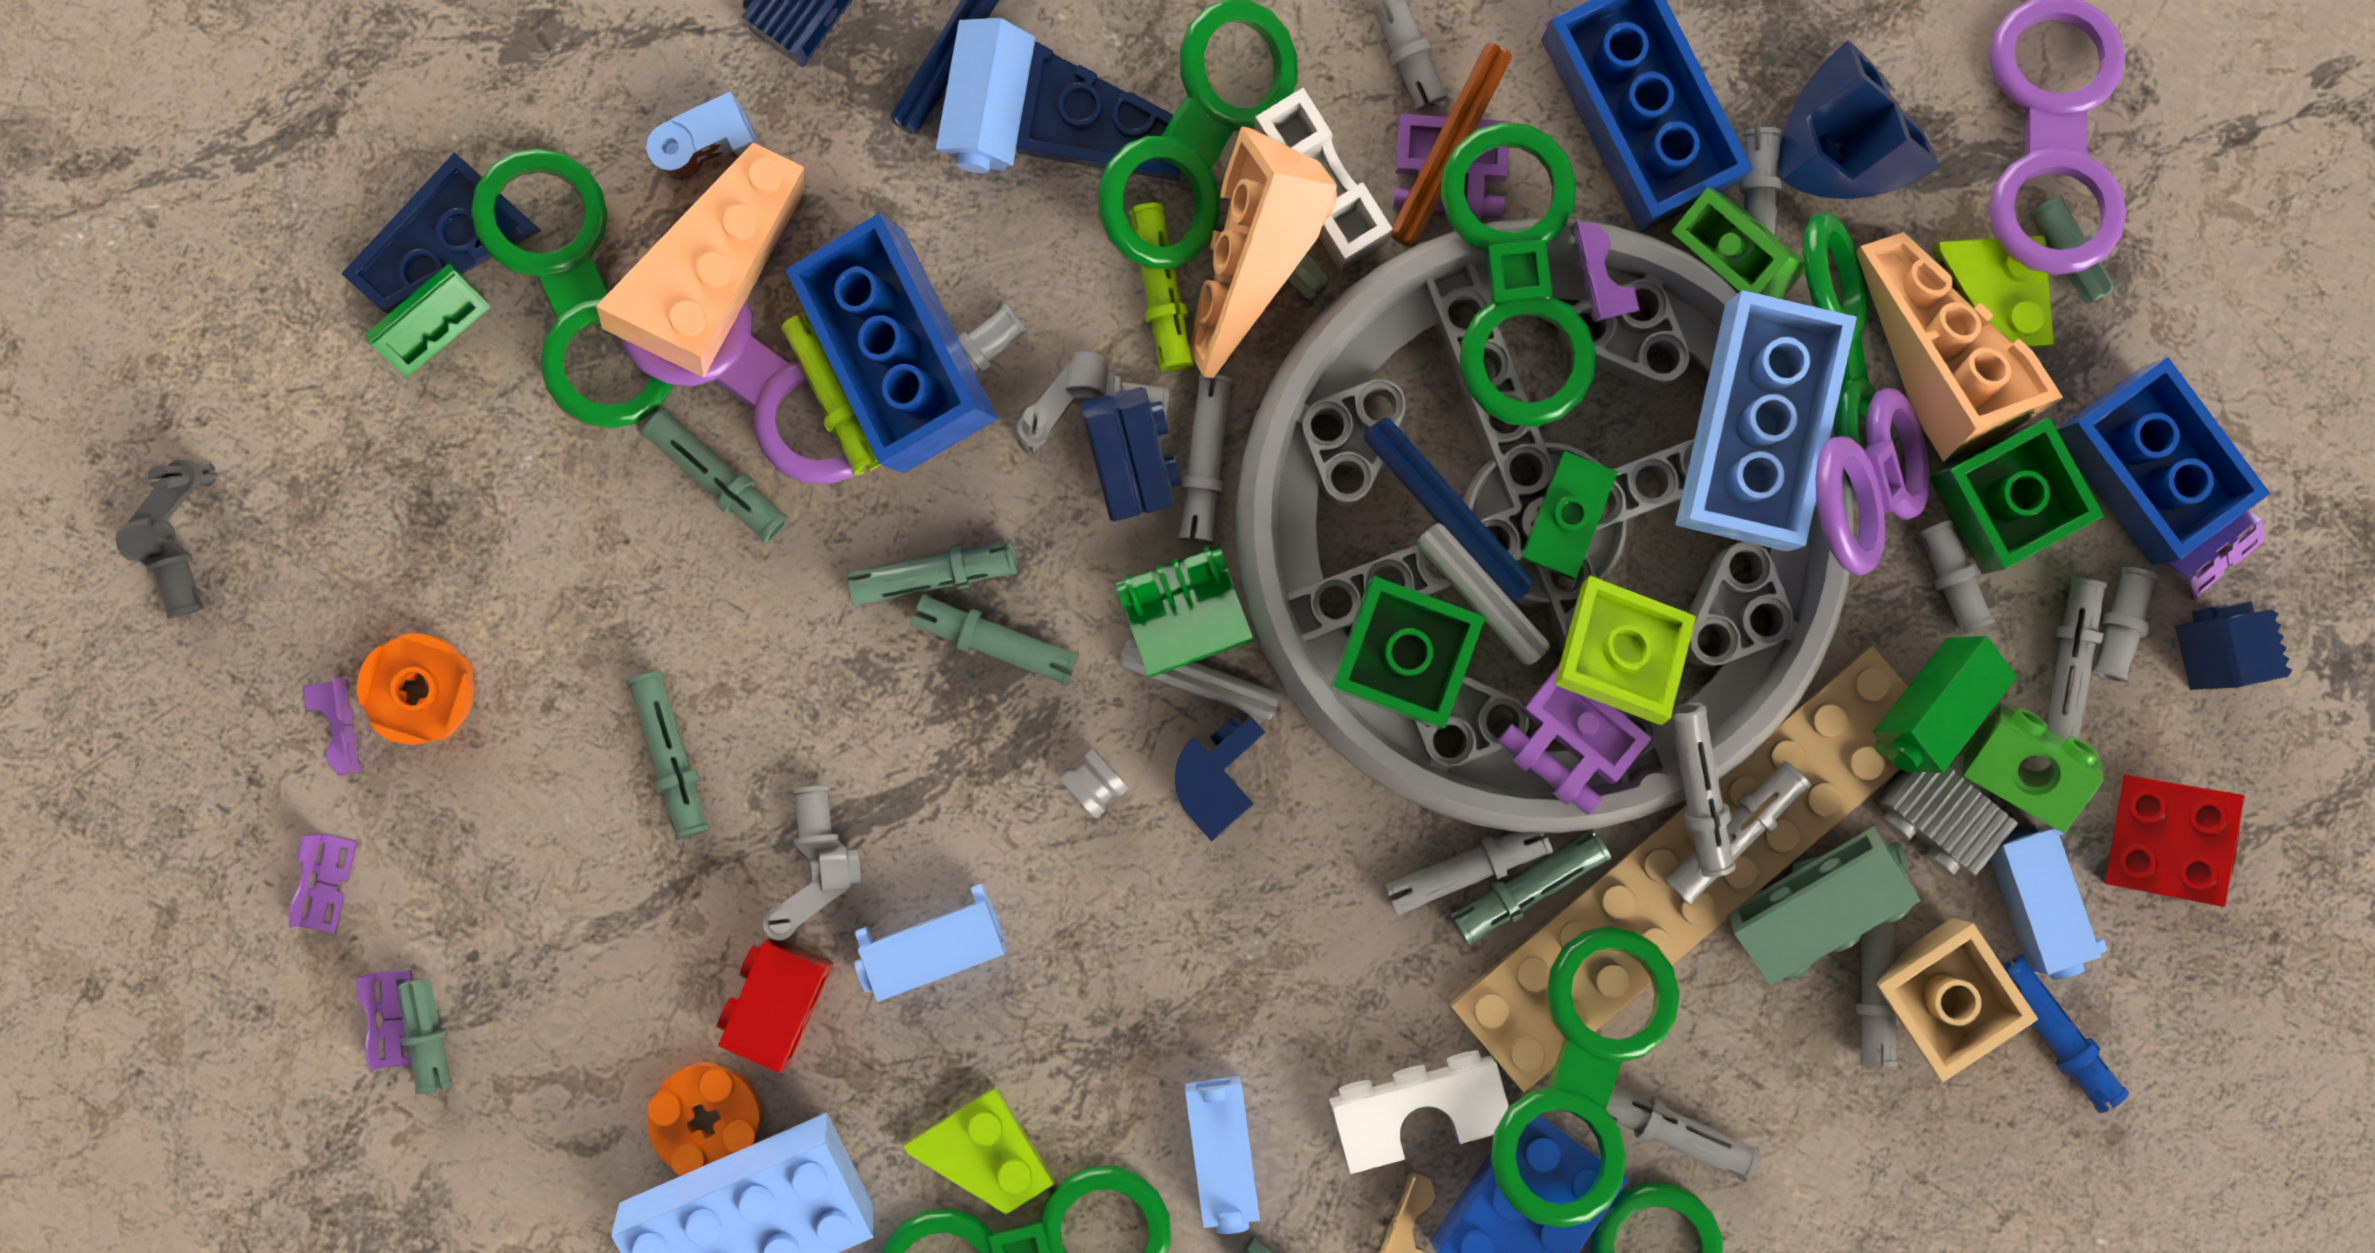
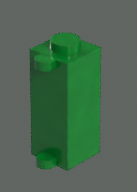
M1987 636L1947 637L1872 731L1878 738L1874 745L1875 750L1903 771L1944 773L2018 676Z

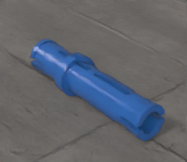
M2023 955L2013 957V966L2009 960L2003 963L2002 966L2037 1016L2038 1020L2032 1023V1026L2056 1055L2057 1062L2055 1065L2062 1074H2070L2094 1104V1108L2098 1113L2109 1111V1107L2106 1104L2108 1101L2113 1108L2121 1104L2128 1097L2129 1091L2121 1085L2100 1058L2099 1051L2101 1049L2094 1039H2086L2028 965Z

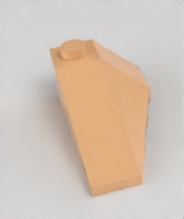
M1242 126L1224 176L1220 195L1222 198L1230 199L1224 231L1213 230L1210 249L1214 250L1213 266L1215 275L1213 280L1205 281L1201 287L1190 340L1191 356L1203 377L1209 378L1216 376L1317 240L1325 218H1329L1333 213L1337 198V184L1319 161L1254 129Z
M1904 232L1862 245L1855 252L1908 399L1918 416L1921 427L1943 462L1989 445L2055 405L2063 398L2034 352L2020 339L2014 344L2011 343L1989 322L1994 315L1981 303L1975 308L1972 307L1951 287L1952 276Z

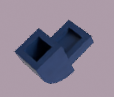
M1235 715L1209 737L1217 745L1209 753L1193 737L1182 750L1176 765L1175 787L1178 799L1188 816L1211 842L1253 805V802L1224 771L1266 733L1251 716L1242 723Z

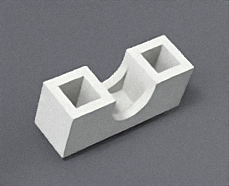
M1301 88L1255 117L1254 130L1319 161L1337 184L1335 208L1331 216L1325 218L1318 237L1340 272L1388 243L1393 228L1365 184L1362 182L1357 185L1343 167L1333 147V134L1304 88Z
M1478 1050L1468 1051L1447 1058L1448 1067L1427 1072L1425 1065H1418L1393 1073L1394 1081L1373 1087L1371 1080H1363L1340 1087L1338 1089L1340 1096L1331 1098L1329 1101L1350 1174L1404 1160L1405 1157L1400 1142V1128L1406 1116L1420 1107H1436L1447 1113L1453 1134L1460 1144L1494 1135L1496 1127L1509 1107L1497 1063L1490 1055L1481 1057Z

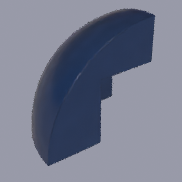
M1849 40L1822 64L1798 97L1785 126L1779 158L1783 182L1804 193L1835 199H1854L1884 194L1916 182L1938 169L1940 165L1929 141L1914 116L1906 114L1900 108L1898 102L1891 96L1889 90L1890 83L1874 64Z

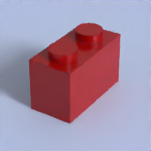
M769 938L763 941L761 948L753 945L739 973V976L747 979L738 999L732 996L728 999L717 1022V1028L724 1031L718 1047L781 1073L792 1061L834 963L785 941Z

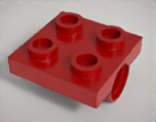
M2124 774L2104 884L2226 908L2230 880L2238 849L2245 795Z

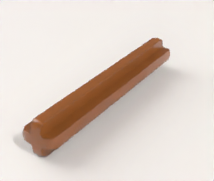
M1487 43L1484 46L1392 226L1393 230L1390 237L1397 243L1412 248L1417 245L1440 200L1442 170L1454 147L1476 130L1512 59V55L1507 49L1494 43Z

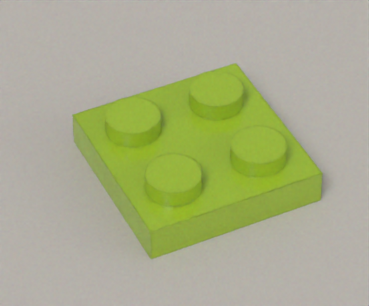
M1589 576L1581 584L1554 685L1662 726L1671 719L1696 616L1596 577Z

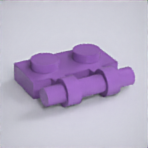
M1400 114L1395 165L1396 174L1417 175L1418 177L1448 117ZM1481 119L1476 130L1499 122H1511ZM1500 147L1483 153L1471 163L1465 175L1464 194L1469 209L1479 221L1481 217H1503L1505 197L1484 195L1485 180L1505 181L1508 170V147ZM1394 188L1392 210H1401L1411 189ZM1441 198L1433 213L1445 214Z
M1558 666L1521 711L1539 727L1530 737H1527L1511 724L1500 736L1498 742L1514 755L1512 761L1525 772L1531 768L1555 789L1552 794L1566 805L1571 801L1589 815L1598 806L1602 797L1586 785L1587 781L1596 772L1611 785L1617 783L1651 740V737L1616 708L1554 685L1559 669ZM1554 738L1579 758L1570 771L1545 751Z

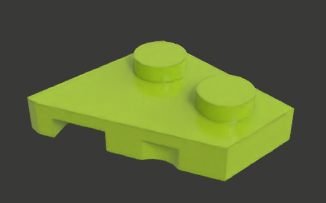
M2045 235L2028 236L2036 243L2046 247ZM1996 238L1939 242L1932 247L1933 256L1938 263L1944 262L1960 290L1957 293L1974 308L1979 303L1986 307L1994 315L1989 322L2011 343L2014 344L2020 339L2030 349H2042L2054 345L2048 273L2030 270L2010 257Z
M997 1086L912 1138L903 1146L908 1155L1006 1215L1054 1185L1055 1182L1052 1174Z

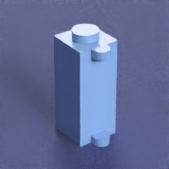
M1002 18L959 20L936 150L957 159L956 166L958 168L974 173H988L989 168L1005 171L1007 166H1013L1036 37Z
M2046 824L2043 826L2035 825L2009 834L1991 856L1990 862L2020 949L2028 965L2033 971L2050 975L2051 979L2056 980L2072 977L2084 972L2083 963L2102 957L2101 953L2107 951V947L2103 938L2095 939L2060 839V835L2064 833Z
M983 884L971 887L975 903L873 941L867 927L856 930L855 934L860 947L858 952L861 959L854 961V965L864 992L867 993L873 990L876 1001L879 1002L1004 955L1009 948L990 897L988 898Z
M1235 1076L1185 1083L1203 1228L1215 1227L1218 1234H1233L1249 1229V1222L1260 1221L1241 1077Z

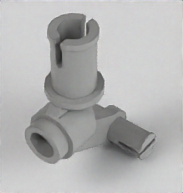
M1094 352L1074 353L1072 362L1066 366L1035 405L1029 406L1025 410L1024 415L1019 419L1017 436L1020 446L1027 453L1029 446L1032 447V453L1038 452L1047 441L1050 432L1072 403L1080 405L1084 401L1107 395L1114 396L1116 393L1139 387L1146 388L1150 403L1161 401L1166 419L1170 388L1168 386L1157 387L1121 382V376H1114L1105 366V358L1102 355Z
M814 785L793 789L799 838L793 840L794 846L810 861L812 883L778 907L771 908L765 914L762 922L763 931L773 940L782 941L789 938L799 925L850 888V884L861 883L857 849L846 851V847L839 841L838 834H832L828 785Z

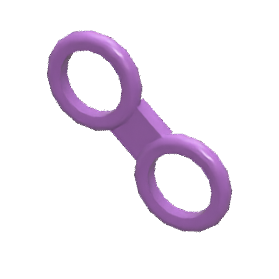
M2029 0L2010 11L1996 29L1989 54L1995 82L2008 100L2026 111L2024 114V157L2010 164L1993 187L1988 210L1993 234L2010 257L2030 270L2053 275L2081 272L2105 259L2122 237L2127 213L2120 185L2105 166L2087 155V112L2104 103L2120 83L2126 56L2120 32L2104 12L2084 0ZM2053 20L2071 23L2083 30L2097 47L2100 63L2096 78L2092 83L2078 91L2061 94L2044 91L2026 80L2016 63L2015 45L2017 38L2024 30L2036 23ZM2056 173L2071 176L2086 185L2097 199L2101 215L2096 235L2093 239L2077 248L2063 250L2041 246L2027 237L2017 223L2014 210L2016 194L2022 184L2039 175Z
M747 299L704 378L622 339L627 355L645 374L669 385L697 386L714 380V382L753 409V430L761 452L779 472L800 482L814 484H832L855 476L851 471V466L845 454L829 460H811L792 452L781 440L776 427L777 410L787 394L797 386L809 382L798 361L789 364L751 336L753 315Z
M1887 388L1876 392L1868 406L1865 426L1867 448L1865 450L1850 437L1839 436L1828 440L1824 444L1817 461L1815 483L1821 526L1828 546L1839 565L1855 576L1865 575L1874 571L1878 566L1885 543L1884 513L1891 512L1902 520H1909L1923 512L1929 497V457L1924 433L1909 399L1895 388ZM1891 420L1897 429L1904 453L1905 484L1893 440H1891ZM1843 468L1850 477L1858 504L1860 522L1858 543L1851 532L1845 513L1842 493Z

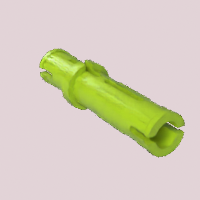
M1162 203L1140 204L1129 210L1132 228L1142 240L1155 246L1170 245ZM1140 265L1148 309L1144 311L1146 325L1152 328L1159 372H1174L1187 369L1189 366L1194 365L1185 325L1188 310L1187 304L1181 303L1175 268L1148 269Z
M806 312L801 315L804 320L800 322L798 315H795L781 325V331L785 334L826 416L823 424L828 433L835 434L851 466L853 475L864 474L865 470L863 467L865 466L868 472L881 464L877 461Z

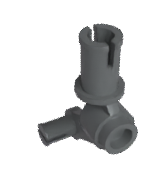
M182 459L174 460L168 466L153 467L149 471L148 480L159 478L161 480L150 483L154 489L128 523L125 524L124 528L120 529L116 534V545L121 555L129 561L137 560L146 565L148 572L155 573L168 619L205 609L203 603H201L188 562L193 560L192 554L174 542L176 537L175 530L167 520L198 486H210L215 482L217 473L203 474L215 469L212 464L207 462L195 464L191 460Z

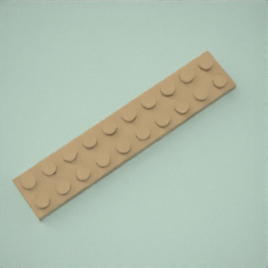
M1873 646L1865 647L1797 705L1761 746L1745 761L1718 780L1722 803L1729 806L1731 815L1740 807L1737 800L1745 793L1751 796L1781 767L1780 765L1784 761L1794 766L1811 784V787L1808 790H1804L1776 819L1778 826L1771 833L1764 831L1735 860L1736 868L1733 872L1717 877L1694 899L1691 905H1688L1664 881L1695 851L1692 830L1687 829L1684 824L1683 814L1688 809L1685 801L1449 1004L1523 1093L1554 1068L1564 1040L1563 1035L1552 1020L1546 996L1550 968L1564 945L1583 931L1613 926L1638 932L1658 945L1670 964L1674 965L1729 917V913L1759 892L1900 770L1889 759L1884 758L1875 750L1874 745L1878 738L1872 731L1908 686ZM1770 796L1741 825V829L1745 830L1776 799V796ZM1732 836L1729 837L1730 844L1734 841ZM1609 949L1594 952L1582 961L1573 977L1571 995L1575 1011L1585 1026L1596 1032L1651 984V979L1641 963L1625 952Z

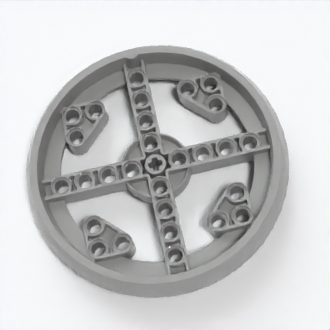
M1542 218L1497 221L1484 225L1496 231L1515 233L1533 227ZM1569 219L1563 231L1546 245L1552 296L1561 301L1577 303L1572 307L1580 317L1584 316L1593 320L1589 294L1584 285V273L1578 260L1579 253L1575 236L1572 235L1571 227L1576 219ZM1580 220L1581 225L1593 223L1589 221ZM1596 223L1608 234L1611 244L1605 259L1607 275L1621 289L1634 286L1636 297L1646 301L1650 307L1651 314L1649 321L1643 322L1635 320L1629 314L1595 321L1599 329L1598 340L1593 341L1596 349L1595 367L1651 390L1664 388L1681 376L1688 367L1690 356L1710 374L1725 303L1739 293V291L1712 267L1685 251L1651 236L1613 225ZM1453 231L1416 245L1384 262L1344 290L1314 319L1292 346L1272 378L1254 417L1245 447L1236 499V545L1239 574L1249 616L1263 653L1276 677L1306 721L1344 759L1365 776L1399 797L1443 816L1477 826L1514 832L1563 833L1599 829L1637 820L1686 799L1671 719L1661 726L1617 709L1648 734L1651 740L1617 783L1611 785L1596 772L1591 776L1586 785L1600 795L1602 800L1587 815L1571 801L1566 805L1552 793L1555 788L1531 768L1525 772L1512 761L1514 755L1498 742L1499 737L1494 736L1488 730L1486 724L1487 714L1493 707L1500 705L1511 712L1514 721L1513 725L1526 734L1529 717L1521 712L1524 706L1521 702L1507 694L1464 676L1447 725L1454 727L1459 732L1462 743L1457 754L1445 758L1439 755L1434 748L1433 738L1438 730L1437 728L1329 689L1348 639L1343 628L1353 625L1367 584L1376 571L1382 569L1392 570L1400 578L1401 586L1428 596L1453 587L1447 578L1437 579L1427 572L1424 563L1426 555L1417 544L1327 579H1323L1318 554L1316 521L1319 487L1325 499L1334 506L1343 508L1354 506L1363 500L1372 487L1383 462L1364 441L1363 436L1366 431L1377 422L1365 413L1364 400L1372 395H1381L1387 398L1393 408V414L1390 419L1397 427L1404 415L1406 407L1405 396L1399 386L1385 379L1368 380L1395 352L1425 331L1435 327L1487 460V463L1471 481L1463 501L1487 529L1496 531L1501 535L1504 540L1505 549L1533 579V587L1515 603L1545 609L1562 654L1581 584L1589 576L1605 581L1613 572L1624 549L1627 520L1678 501L1682 497L1688 471V458L1692 452L1695 438L1613 469L1618 473L1607 499V514L1604 518L1599 519L1578 573L1576 584L1571 591L1566 592L1556 588L1551 581L1550 570L1520 559L1532 529L1531 523L1537 517L1538 510L1561 453L1566 451L1599 465L1601 464L1587 453L1575 447L1558 442L1543 441L1538 426L1516 425L1515 431L1512 433L1503 434L1497 432L1490 424L1489 414L1484 412L1468 393L1459 366L1461 341L1467 329H1461L1453 325L1449 319L1448 310L1453 305L1461 304L1468 306L1476 315L1491 302L1486 253L1465 243L1459 234ZM1499 326L1491 331L1484 348V356L1492 360L1496 368V376L1491 382L1500 393L1515 401L1528 402ZM1558 329V342L1562 349L1571 355L1567 339ZM1648 349H1661L1668 355L1671 363L1669 373H1657L1650 368L1646 357ZM1326 414L1336 418L1341 426V435L1334 441L1328 442L1315 437L1311 430V421L1315 417ZM1834 422L1830 439L1836 437ZM1522 458L1533 464L1536 470V479L1532 486H1522L1514 482L1509 471L1513 459ZM1341 466H1349L1355 469L1361 478L1360 489L1351 494L1341 493L1336 490L1331 481V474L1334 469ZM1843 468V503L1847 521L1854 536L1852 491ZM1639 471H1649L1658 479L1660 489L1656 498H1646L1638 492L1635 480ZM1817 499L1806 546L1788 552L1768 548L1767 552L1760 545L1741 542L1722 549L1712 559L1690 608L1689 614L1695 615L1696 619L1685 660L1699 667L1722 664L1714 676L1694 696L1685 702L1706 705V716L1716 761L1718 780L1745 761L1761 746L1797 705L1820 668L1836 632L1848 591L1850 572L1839 565L1828 546L1821 526ZM1735 554L1744 556L1751 564L1752 574L1746 584L1736 581L1730 573V561ZM1337 589L1347 596L1349 610L1344 618L1334 620L1323 615L1319 607V599L1324 591ZM1757 606L1765 608L1772 616V628L1766 636H1760L1751 627V613ZM1705 626L1715 629L1721 640L1720 649L1712 657L1704 654L1698 646V634ZM1569 750L1547 752L1569 771L1579 760Z

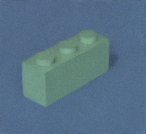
M1873 826L1752 896L1729 913L1728 916L1734 935L1765 980L1772 986L1782 979L1792 980L1801 976L1810 968L1812 962L1832 951L1841 952L1852 947L1859 941L1862 934L1879 924H1889L1900 920L1908 914L1913 905L1921 900L1910 878L1876 827Z

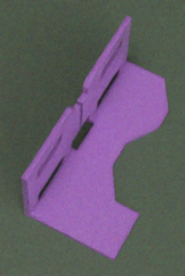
M1577 219L1571 227L1572 235L1575 236L1579 253L1578 260L1584 273V285L1589 294L1593 311L1591 313L1593 322L1640 311L1634 286L1621 289L1607 275L1605 259L1611 245L1608 234L1595 222L1581 225L1580 219Z
M2246 511L2181 560L2166 562L2167 565L2189 580L2192 600H2195L2219 580L2229 565H2237L2264 542L2262 519L2250 511ZM2254 525V529H2252L2248 534H2246L2241 540L2238 539L2242 534H2244L2248 529H2250ZM2228 543L2231 544V548L2220 556L2217 553ZM2212 560V564L2197 576L2196 573Z
M331 678L332 682L303 687L306 711L319 709L331 723L333 736L325 752L327 763L338 775L362 772V763L358 761L356 742H358L357 733H354L353 726H350L352 725L354 712L353 709H350L347 688L350 687L349 680Z
M321 833L302 836L297 860H302V874L299 887L289 909L290 928L301 926L336 934L344 894L343 892H338V886L334 885H339L340 881L345 882L349 880L357 846L356 841ZM321 842L325 843L319 865L315 864L319 843ZM342 847L348 848L344 867H337ZM311 872L318 873L316 881H320L315 883L314 889L308 888ZM308 896L312 897L306 919L302 918L306 897ZM332 903L334 904L330 924L324 923L328 904Z
M411 970L372 973L356 978L358 1003H363L367 1015L368 1032L365 1052L370 1071L385 1067L411 1065L410 1055L409 1057H403L400 1040L406 1036L403 1019L384 1020L383 1028L377 1029L376 1012H382L383 1019L402 1018L397 993L398 980L404 979V983L412 980ZM381 981L382 1003L376 1004L375 982ZM378 1037H384L385 1059H380Z

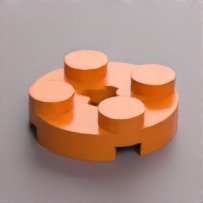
M407 633L397 636L398 638L390 640L384 646L379 645L363 662L356 685L359 705L364 706L366 715L371 720L368 723L375 732L390 741L408 745L427 744L447 739L453 735L455 730L468 716L474 700V669L469 659L462 656L458 649L448 641L427 634ZM421 674L425 677V685L429 687V692L426 698H420L417 704L413 705L409 703L411 694L403 690V686L406 680L415 681L418 675Z
M699 1062L682 1068L662 1083L656 1095L648 1103L647 1112L649 1117L647 1124L649 1137L656 1153L666 1164L671 1166L676 1174L682 1176L755 1144L758 1140L759 1130L762 1128L764 1115L760 1096L746 1076L736 1070L733 1072L727 1067L718 1066L717 1063ZM703 1105L707 1112L713 1110L718 1112L720 1119L713 1124L715 1133L706 1134L703 1129H695L692 1120L697 1116L696 1106Z

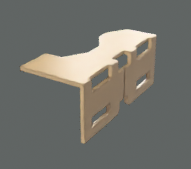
M1409 1170L1407 1182L1396 1204L1394 1217L1391 1223L1389 1222L1387 1234L1378 1253H1428L1416 1248L1412 1230L1417 1217L1432 1207L1435 1200L1432 1178Z

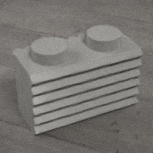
M1950 767L1944 773L1906 772L1901 769L1874 802L1886 812L1882 821L1891 830L1906 840H1910L1913 835L1930 848L1925 855L1926 858L1950 876H1954L1957 871L1961 874L1976 876L2018 824L2016 820L2009 817L2006 812L1992 803L1989 798L1975 789L1972 784L1965 781L1962 776Z

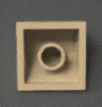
M1953 917L1908 946L1875 984L1941 1082H1945L2038 1020L1975 924Z

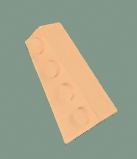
M753 142L596 306L602 329L704 378L804 194V167Z

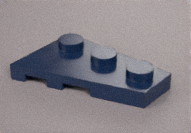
M1035 41L1016 150L1017 154L1105 169L1106 164L1124 145L1144 136H1162L1173 114L1132 92L1127 93L1098 78L1097 74L1081 65L1076 66L1053 54V50ZM1149 159L1140 163L1133 170L1132 174L1179 182L1181 171L1177 166L1164 160Z
M454 152L341 274L380 310L389 314L448 263L453 265L461 274H464L490 260L492 257L476 237L471 216L475 186L482 176ZM500 193L497 198L494 214L498 228L509 242L517 245L542 231Z

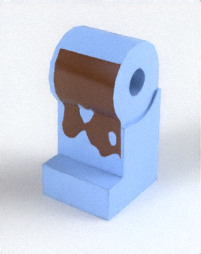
M728 92L656 127L647 139L646 149L648 157L658 169L672 179L683 181L697 175L705 163L732 151L740 157L753 142L758 145L759 142L741 103L731 92Z

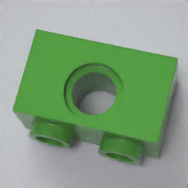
M1709 187L1705 189L1671 231L1739 292L1744 290L1782 299L1805 273L1804 260L1731 197Z
M2000 704L1964 755L1963 776L2065 834L2103 783L2102 760L2098 758V752L2086 742L2072 736L2065 740L2047 730V724L2034 713L2023 708H2017L2016 711H2013ZM2031 756H2041L2051 762L2042 771H2029L2022 767L2020 763Z

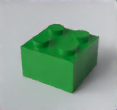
M2050 417L2026 425L1930 476L1931 483L1981 574L2005 570L2104 517Z
M1373 576L1367 584L1329 689L1434 728H1445L1486 617Z

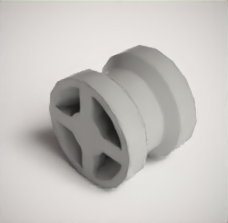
M1093 748L1084 755V764L1076 771H1067L1060 778L1066 788L1096 819L1105 812L1107 801L1113 796H1122L1130 789L1115 770Z

